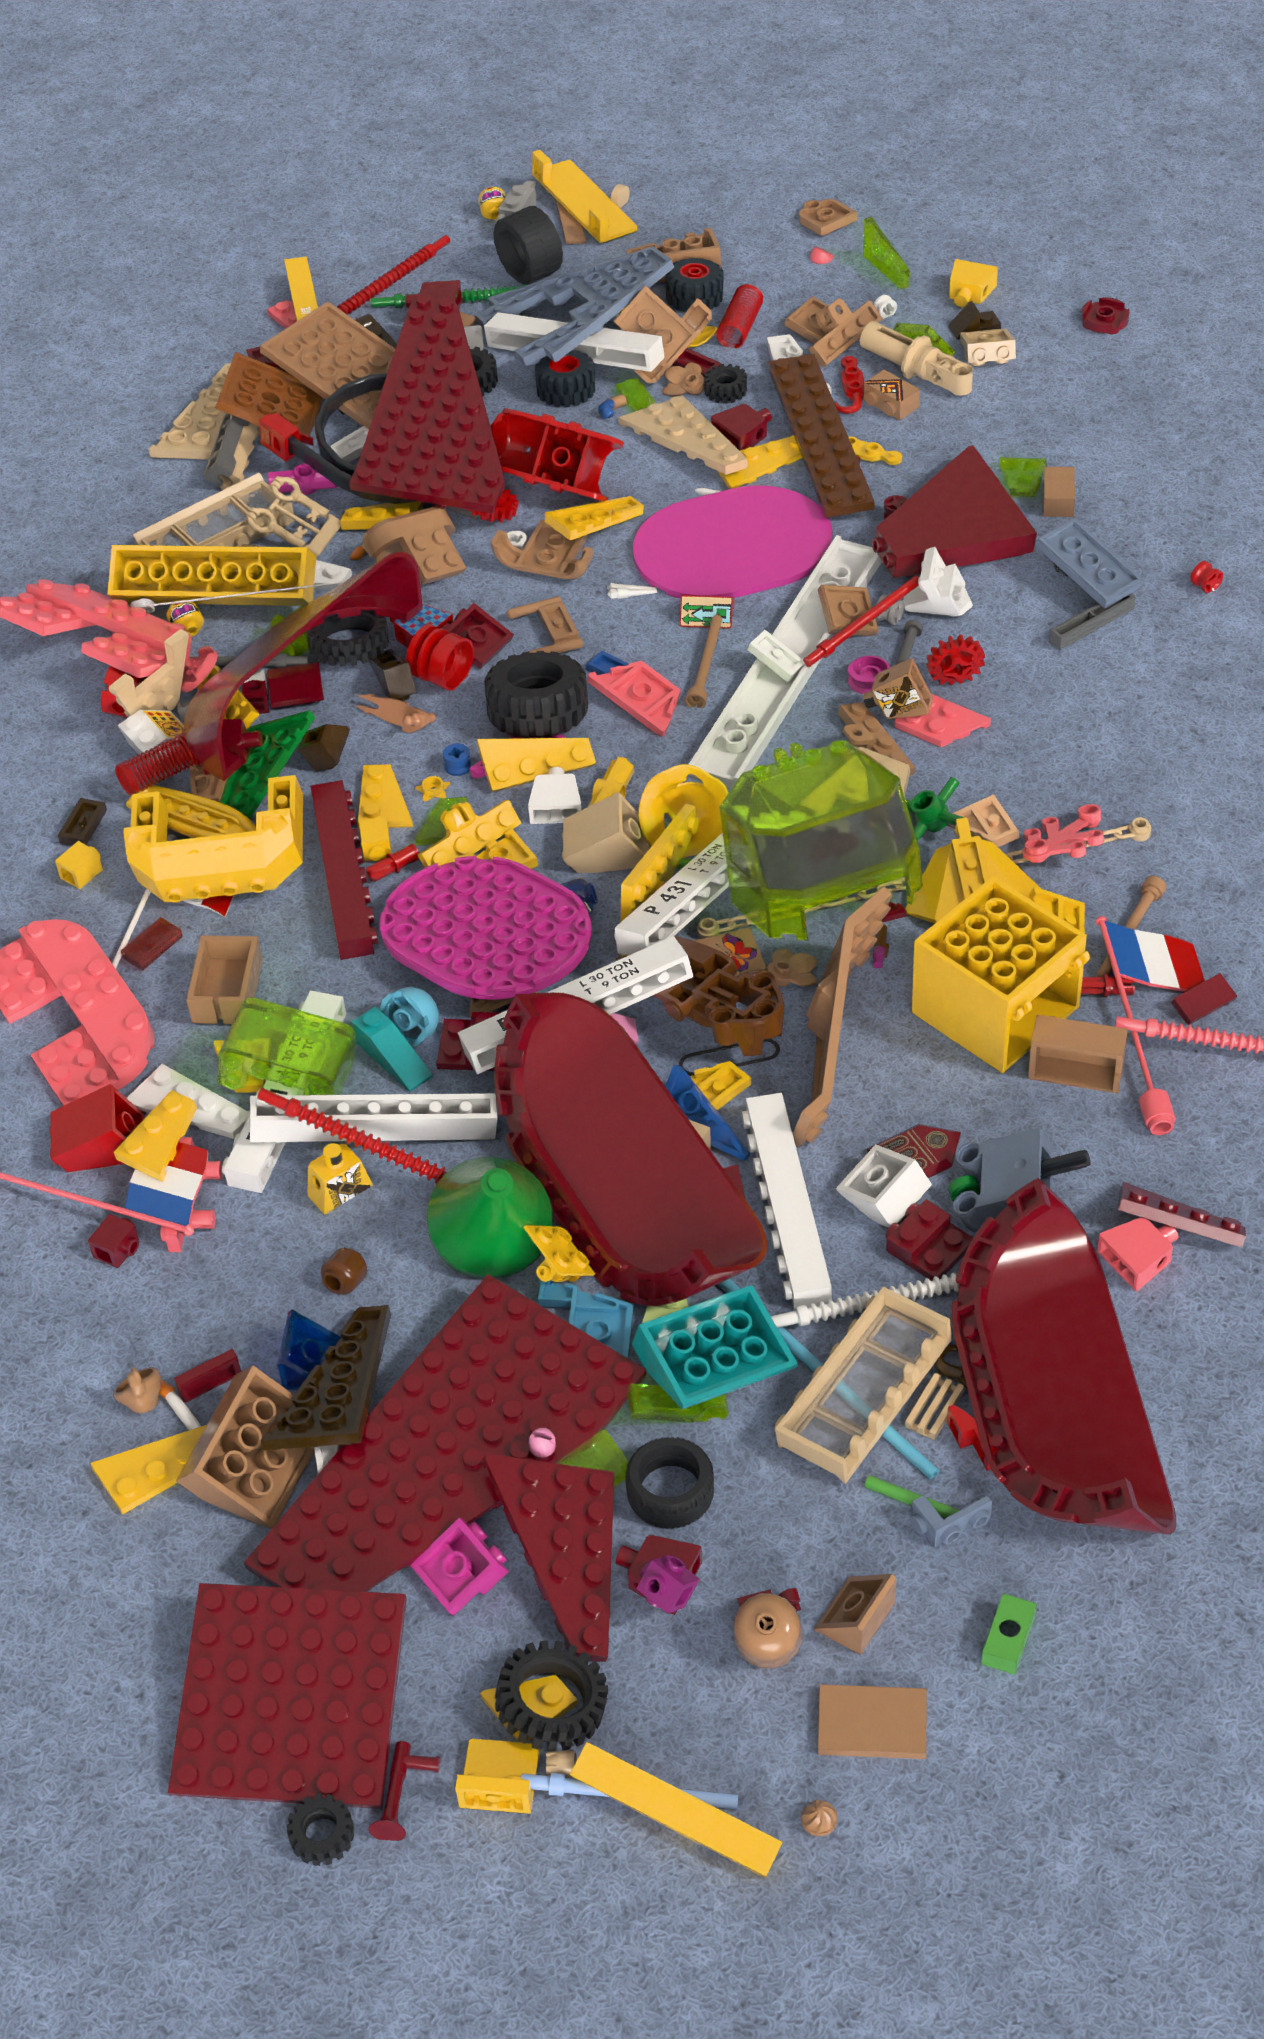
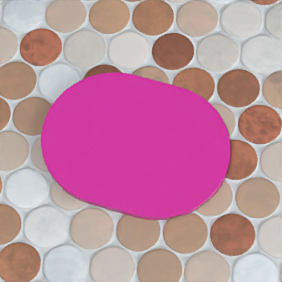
M774 486L737 487L677 502L654 513L641 525L635 535L633 559L640 576L652 587H657L667 592V595L680 599L681 595L737 598L787 585L809 575L811 570L816 568L832 543V527L829 518H825L822 508L813 500L798 492Z
M476 856L455 858V862L441 866L438 863L428 866L414 873L398 885L387 898L386 906L380 914V930L383 943L398 962L444 989L461 996L477 999L514 998L516 994H531L551 986L577 967L586 955L592 939L590 916L584 902L574 892L518 862L500 857H493L490 860L477 859Z

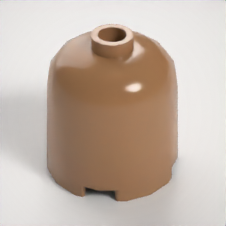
M761 1593L748 1598L739 1607L734 1618L733 1639L738 1653L747 1662L759 1668L775 1669L788 1664L797 1654L802 1644L803 1627L796 1609L787 1599L776 1594ZM764 1618H769L772 1621L767 1622ZM760 1622L764 1624L763 1629L760 1627Z

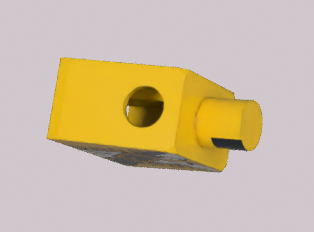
M330 1143L323 1148V1155L311 1161L308 1165L307 1196L324 1215L373 1186L361 1160L346 1144Z

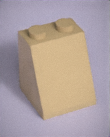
M619 792L563 819L562 858L568 867H572L577 873H599L633 869L650 849V844L645 839L639 823L638 812Z

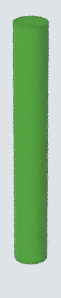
M871 1475L868 1476L865 1483V1488L911 1506L912 1501L922 1496ZM926 1497L941 1518L946 1519L960 1511Z

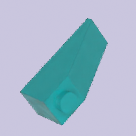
M373 1007L352 1021L355 1043L409 1092L433 1077L431 1071L399 1029L378 1008Z

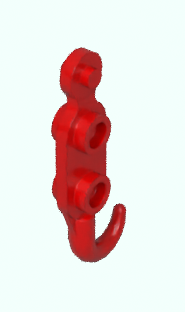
M846 356L841 359V367L844 369L841 372V381L845 396L853 404L848 407H842L835 402V406L838 412L851 414L857 412L862 406L864 377L862 371L857 367V358Z

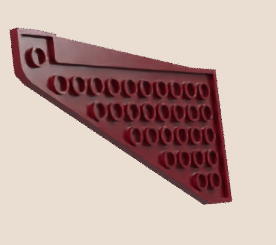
M415 294L409 306L358 465L349 482L350 490L494 514L505 489V479L459 308L450 298Z

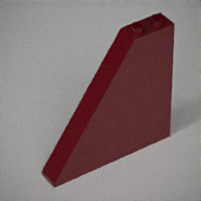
M971 445L876 527L875 538L872 539V548L883 562V566L888 569L892 577L897 578L920 574L925 551L932 547H936L945 566L956 564L957 567L1031 553L1034 551L1037 532L974 445Z

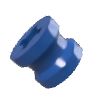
M455 743L448 745L443 750L444 768L448 774L461 776L470 770V752L467 746Z

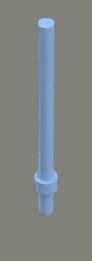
M522 1773L521 1778L524 1780H530L531 1789L549 1791V1795L564 1796V1793L609 1797L577 1779L565 1778L566 1774L551 1773L550 1776ZM680 1789L715 1808L737 1810L738 1795Z

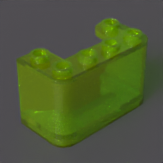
M246 998L243 1000L218 1054V1084L229 1089H240L245 1087L248 1075H252L258 1079H266L286 1087L304 1090L303 1095H340L355 1059V1031L348 1024L258 998Z

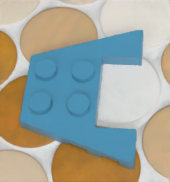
M540 1280L538 1296L540 1306L570 1308V1324L629 1359L634 1316L633 1304L597 1292L594 1295L579 1291L578 1286L569 1283L564 1286L552 1280L548 1282Z

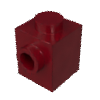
M112 1214L105 1218L88 1239L93 1258L115 1268H119L128 1256H133L136 1253L140 1242L134 1223L127 1218H118Z

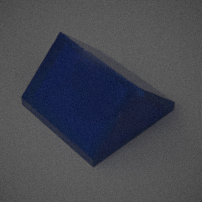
M293 1309L288 1311L277 1362L281 1384L286 1390H298L315 1365H321L326 1359L324 1353L329 1346H335L341 1338L339 1335Z

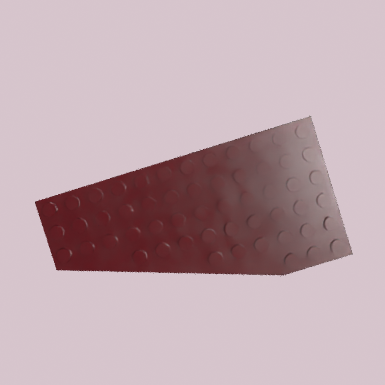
M487 1274L367 1416L361 1443L343 1445L244 1561L245 1568L272 1587L367 1592L405 1566L409 1568L410 1564L422 1555L459 1517L470 1524L494 1507L498 1509L503 1505L497 1498L494 1491L495 1485L487 1468L483 1467L486 1453L561 1464L579 1451L584 1452L591 1447L644 1380L646 1369ZM537 1428H547L555 1436L556 1448L548 1457H537L529 1449V1437Z

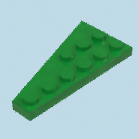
M311 710L250 726L247 729V732H261L263 746L250 748L248 762L241 765L238 770L227 778L220 803L238 810L251 819L268 792V778L278 777L314 721L315 716Z

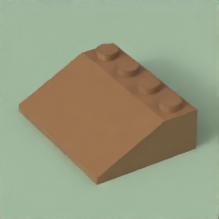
M254 1365L236 1374L176 1482L210 1504L253 1523L272 1529L277 1523L314 1452V1447L263 1450L261 1439L266 1433H272L277 1426L275 1420L281 1412L286 1413L293 1404L292 1397L294 1395Z

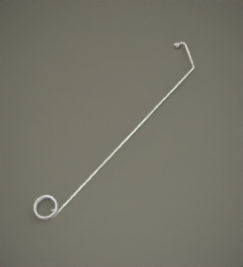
M343 582L326 583V584L310 585V586H302V587H293V588H286V589L284 588V589H276V590H267V591H260V592L234 594V595H227V596H217V597H210V598H201V599L184 600V601L168 602V603H159V604H155V602L152 601V600H150V599H143V598H142V599L139 600V601H133V602H131L130 607H131V608H133V607L143 608V609L146 610V613L150 614V613H152V612L155 611V606H158V605L175 604V603L191 602V601H198V600L200 601V600H208V599H217V598L233 597V596H241V595H250V594H257V593H267V592L283 591V590H290V589H300V588H307V587L309 588V587H317V586H324V585L326 586V585L340 584V583H343Z

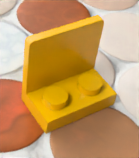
M470 1739L464 1775L457 1774L455 1789L459 1808L531 1814L534 1790L531 1789L530 1780H524L521 1778L522 1773L537 1775L540 1749L532 1748L533 1743L523 1744L521 1742Z

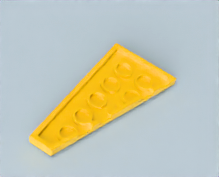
M684 805L622 882L621 922L672 878L693 834L697 832L699 818L696 817V806Z

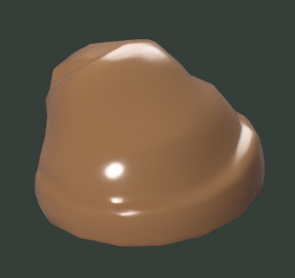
M133 1367L127 1378L113 1391L114 1399L127 1406L134 1413L150 1412L158 1405V1395L162 1379L160 1372L154 1367L144 1368L139 1371Z

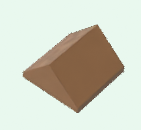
M893 1574L849 1576L814 1630L861 1655L896 1602V1577Z

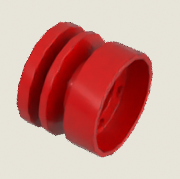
M426 624L413 636L407 650L406 661L409 663L412 676L427 682L431 681L436 686L452 691L467 678L474 658V646L472 641L465 637L449 633L432 624Z

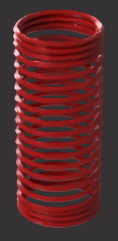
M744 284L736 289L716 331L717 340L722 346H731L728 345L730 342L726 340L734 341L727 338H732L729 335L735 336L731 334L734 333L733 331H737L733 328H737L741 332L742 336L738 337L742 338H735L739 340L736 342L740 343H733L732 345L736 346L732 348H740L744 344L764 302L763 294L757 287Z
M182 733L170 740H166V742H162V744H158V746H154V748L142 752L141 755L137 754V756L129 758L128 761L125 760L117 764L115 771L125 792L132 796L140 791H144V788L148 789V786L152 787L157 782L165 781V778L169 779V776L173 777L174 774L177 775L178 772L181 773L182 770L185 771L186 768L189 769L190 766L193 767L200 762L196 756L191 754L187 746L185 733Z

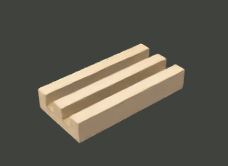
M934 1373L906 1419L905 1428L935 1441L947 1421L948 1406L958 1403L964 1393V1385L958 1383L955 1386L952 1384V1380L948 1378L945 1381L941 1380V1375ZM937 1386L941 1387L918 1425L915 1424ZM947 1392H952L931 1430L926 1429Z

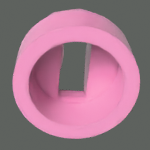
M537 1428L532 1432L529 1437V1449L533 1455L544 1458L550 1456L555 1451L556 1439L551 1430Z

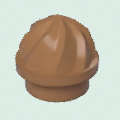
M816 1799L808 1803L802 1810V1826L811 1835H828L837 1825V1812L827 1801Z

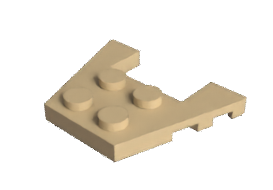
M179 629L164 641L167 662L137 687L134 686L133 678L126 673L109 686V691L116 696L117 703L124 708V713L128 718L138 710L172 711L175 709L180 700L189 634L186 631Z

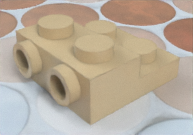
M1007 328L960 333V343L964 347V358L973 366L984 365L987 361L1003 364L1008 363L1009 359H1016L1015 339Z

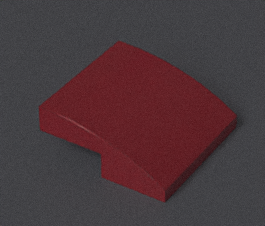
M319 662L267 670L272 708L324 700Z

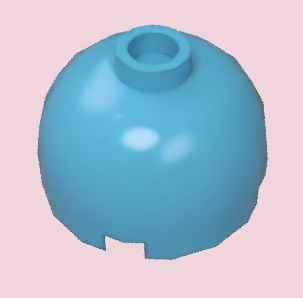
M416 987L397 989L388 994L382 1000L380 1011L384 1012V1015L395 1024L403 1036L402 1031H408L415 1026L422 1030L416 1037H405L407 1041L413 1043L412 1047L423 1043L436 1030L439 1021V1011L433 998L423 989Z

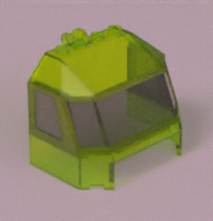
M836 740L828 746L819 749H808L805 752L802 746L795 742L790 744L789 747L792 757H788L786 751L781 747L774 749L773 755L776 762L769 765H758L753 767L752 770L742 773L720 805L731 903L769 938L781 939L783 934L796 935V940L808 941L805 910L905 877L907 903L912 905L915 900L914 894L916 891L919 892L923 886L920 850L900 778L876 759L846 740Z

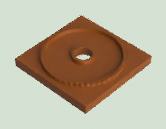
M235 352L215 408L251 422L258 427L260 426L259 419L269 413L271 415L277 413L296 426L300 433L310 436L322 397L291 374Z

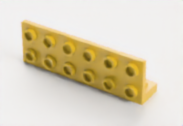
M541 150L532 152V175L599 243L638 231V226L571 160H565L552 165L551 159Z

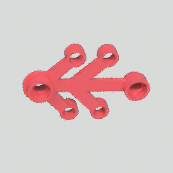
M1087 804L1079 807V819L1058 831V818H1044L1042 820V830L1047 833L1048 839L1046 840L1041 839L1040 829L1030 828L1025 830V848L1022 850L1023 857L1032 863H1040L1053 854L1069 852V856L1073 858L1085 856L1086 844L1082 841H1087V844L1090 846H1099L1104 843L1103 831L1094 829L1088 832H1076L1084 827L1094 828L1099 825V821H1101L1100 806Z

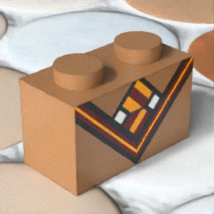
M882 370L864 382V401L868 405L875 406L884 411L886 415L901 420L919 408L920 389L892 373Z

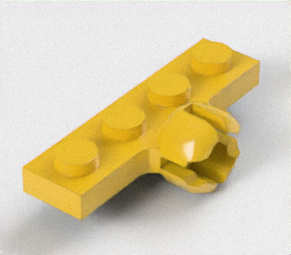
M509 799L500 802L480 816L475 814L470 803H457L450 807V811L446 809L441 814L440 820L446 829V836L419 853L418 857L424 868L436 863L439 866L455 862V858L475 854L484 848L486 844L497 840L511 828H516L522 823Z

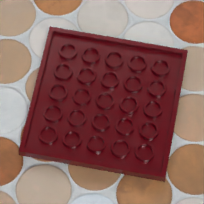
M199 1583L168 1794L170 1796L304 1804L303 1799L308 1796L311 1800H314L315 1794H322L323 1799H326L327 1794L334 1796L335 1802L338 1799L343 1801L345 1807L383 1809L407 1602L406 1595L400 1593Z

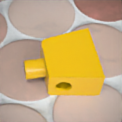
M955 259L950 278L949 299H954L958 307H965L970 301H973L975 304H981L997 286L998 267Z

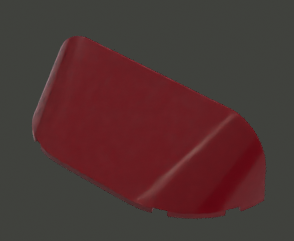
M399 551L389 554L285 617L207 681L190 702L184 720L187 746L191 754L200 760L201 766L210 774L223 781L241 767L240 757L224 748L221 739L224 716L232 697L245 681L296 638L313 627L324 623L323 617L336 613L338 618L360 616V610H376L377 616L409 622L423 609L420 574L415 559L406 552Z
M559 992L516 994L502 1024L507 1029L504 1043L497 1045L494 1082L498 1114L500 1117L506 1116L510 1133L505 1138L513 1157L519 1165L530 1171L543 1185L551 1203L552 1217L559 1227L568 1231L572 1237L571 1242L577 1250L588 1258V1265L595 1273L594 1277L604 1287L612 1285L620 1292V1298L645 1306H659L684 1300L759 1265L766 1256L768 1246L766 1233L760 1220L625 1029L611 1015L597 1005L571 994Z
M1037 1178L1006 1199L1008 1206L995 1219L992 1217L986 1219L968 1246L956 1276V1283L960 1287L957 1301H952V1325L987 1462L995 1477L1004 1484L1012 1497L1028 1509L1042 1516L1077 1524L1165 1535L1172 1534L1176 1529V1511L1102 1264L1087 1233L1070 1208L1047 1185ZM987 1432L992 1437L991 1444L999 1451L996 1454L992 1452Z

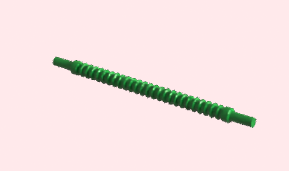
M511 285L510 288L504 286L503 289H500L499 286L497 289L491 287L490 290H487L486 287H484V290L477 288V291H474L473 288H471V291L464 289V292H461L462 301L468 303V300H471L474 303L475 300L481 302L484 299L487 302V298L516 288H513ZM399 293L394 294V297L371 298V306L403 308V305H406L408 293L405 296Z

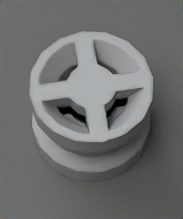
M882 595L877 603L887 597V595ZM899 600L875 619L879 621L887 620L889 624L895 626L902 618L905 606L904 601Z

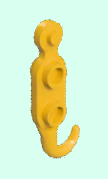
M849 436L855 455L862 460L872 462L883 460L889 465H898L902 462V454L898 451H885L876 442L870 443Z

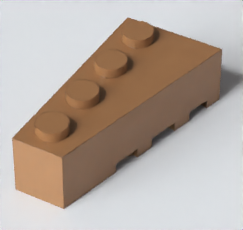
M711 227L704 229L703 234L696 236L694 232L685 234V238L681 240L668 238L662 242V245L657 246L655 243H650L626 250V254H630L654 246L672 259L673 263L681 259L703 258L711 260L721 267L720 245ZM666 275L657 282H666Z

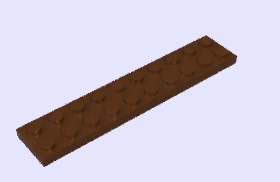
M803 354L796 357L768 361L769 374L825 518L874 510L875 501L815 354Z

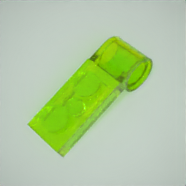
M630 1384L628 1388L631 1419L694 1423L708 1422V1419L718 1417L724 1420L729 1415L726 1393L682 1409L660 1385Z

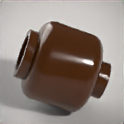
M344 1247L337 1249L322 1264L320 1272L323 1284L329 1291L345 1295L351 1293L366 1278L368 1270L367 1264L360 1253Z

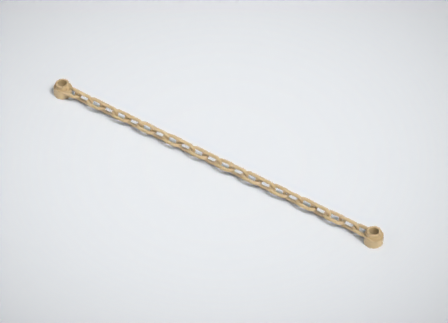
M1135 818L1129 825L1103 831V835L1112 833L1114 837L1105 838L1104 843L1131 838L1135 841H1145L1151 835V825L1145 818ZM1128 829V834L1122 835V831ZM1082 841V842H1085L1086 848H1087V847H1091L1090 845H1088V844L1086 843V841ZM1022 850L1005 854L1015 864L1029 861L1024 857L1013 860V856L1022 854ZM923 873L880 884L863 886L843 893H833L768 910L751 912L733 918L717 921L710 917L703 918L697 925V936L699 939L749 925L761 924L825 907H834L848 902L868 899L882 887L894 884L895 888L888 889L890 892L915 888ZM913 879V884L903 886L904 881ZM876 888L875 893L866 894V890ZM854 893L858 894V896L852 898L847 896ZM839 897V901L829 903V899ZM820 901L821 905L811 907V903ZM802 905V910L792 912V907ZM783 910L784 912L783 914H778L774 916L772 913ZM765 914V918L754 921V916ZM746 919V922L736 924L735 922L738 920ZM727 923L728 927L719 928V924Z

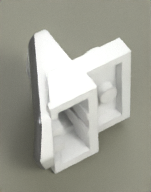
M936 547L926 549L924 561L921 563V576L918 578L919 586L904 596L905 610L911 613L952 617L964 615L973 604L965 589V581L956 564L945 566Z

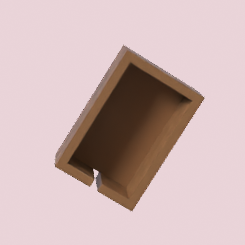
M201 935L186 999L192 1023L218 1024L219 1019H222L223 1024H250L263 962L258 936Z
M1037 1015L1031 1040L1028 1079L1118 1094L1124 1067L1128 1029Z

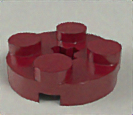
M1103 297L1099 298V302L1092 304L1091 300L1083 306L1081 320L1085 329L1113 335L1119 333V330L1127 326L1130 311L1124 308L1125 303L1122 301Z

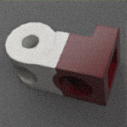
M264 669L257 671L242 684V695L259 714L269 713L267 681Z

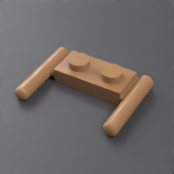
M560 596L511 608L506 612L509 619L539 613V617L553 645L530 650L529 653L537 651L550 653L552 651L560 654L583 647L582 638L579 637V632Z

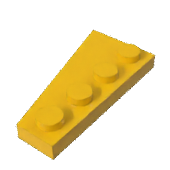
M794 435L741 450L740 452L747 458V468L727 475L719 471L717 472L727 487L732 489L746 483L750 484L756 481L758 477L766 473L771 474L777 471V468L789 465L801 459L802 456Z

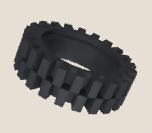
M360 610V616L338 618L336 613L323 617L324 623L306 631L309 652L313 655L314 659H320V662L324 664L329 661L331 666H335L337 662L340 663V666H346V662H351V666H355L358 660L363 664L367 663V657L377 658V654L382 655L384 649L388 647L389 637L386 617L377 616L376 610ZM347 629L368 632L361 637L349 640L327 638L333 633Z
M548 1640L540 1641L538 1650H536L533 1642L526 1644L524 1652L520 1648L515 1650L513 1657L509 1656L504 1663V1667L501 1668L495 1692L496 1712L500 1711L498 1719L501 1724L508 1722L506 1731L512 1736L519 1730L518 1741L523 1744L526 1743L529 1737L533 1738L532 1748L538 1750L542 1741L548 1742L547 1751H555L557 1742L561 1743L563 1751L570 1750L572 1741L577 1747L584 1744L585 1737L590 1739L594 1735L595 1729L599 1728L608 1699V1685H605V1674H598L600 1665L596 1661L588 1665L590 1655L585 1651L579 1658L576 1657L578 1647L570 1644L568 1652L562 1651L563 1642L555 1641L553 1649H549ZM539 1673L558 1674L569 1679L577 1686L583 1698V1706L576 1713L568 1717H544L526 1706L521 1698L519 1687L532 1675Z

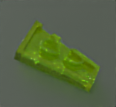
M872 216L865 218L863 257L901 290L908 288L911 276L910 269Z

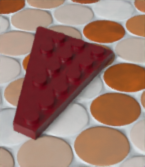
M486 1453L483 1467L487 1468L495 1485L494 1491L497 1498L503 1503V1511L513 1533H517L525 1551L524 1557L528 1565L533 1569V1577L543 1599L548 1601L556 1618L554 1623L559 1633L564 1637V1645L567 1651L571 1644L578 1647L576 1657L579 1658L585 1651L590 1655L589 1661L606 1662L609 1648L614 1472Z

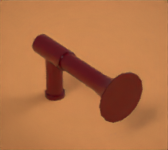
M396 1742L389 1775L390 1782L385 1809L380 1820L370 1824L368 1829L374 1838L400 1841L405 1838L406 1831L398 1823V1808L407 1768L439 1773L440 1756L410 1755L411 1745L408 1742Z

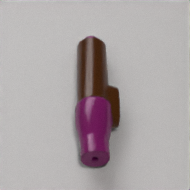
M885 924L875 935L877 938L873 948V966L875 968H882L883 961L888 956L889 944L886 943L887 926Z

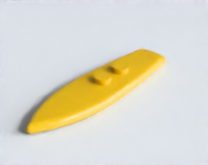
M157 785L148 786V789L144 788V791L138 793L159 791L168 809L167 828L191 838L256 831L255 824L247 816L215 800ZM132 796L126 802V806L129 809L132 806Z

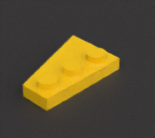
M424 502L383 503L365 507H352L345 510L340 520L341 529H370L385 519L423 510Z
M391 764L363 766L358 813L359 829V820L387 817L389 828L413 827L411 816Z
M171 1090L114 1151L116 1160L163 1182L167 1174L165 1169L169 1161H173L177 1153V1143L180 1137L185 1136L197 1110L195 1101Z

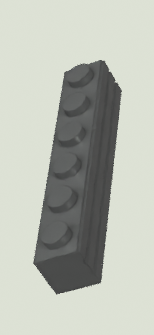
M1129 594L1107 608H1103L1099 603L1050 629L1049 642L1059 650L1065 648L1133 610L1136 597Z

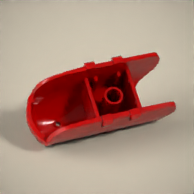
M504 408L490 425L502 472L521 477L523 482L536 485L541 483L548 485L551 491L562 493L565 490L604 502L608 500V497L600 492L598 485L606 457L613 450L623 448V441L609 435L584 429L577 422L570 421L567 424L556 421L554 416L545 413L542 416H537Z

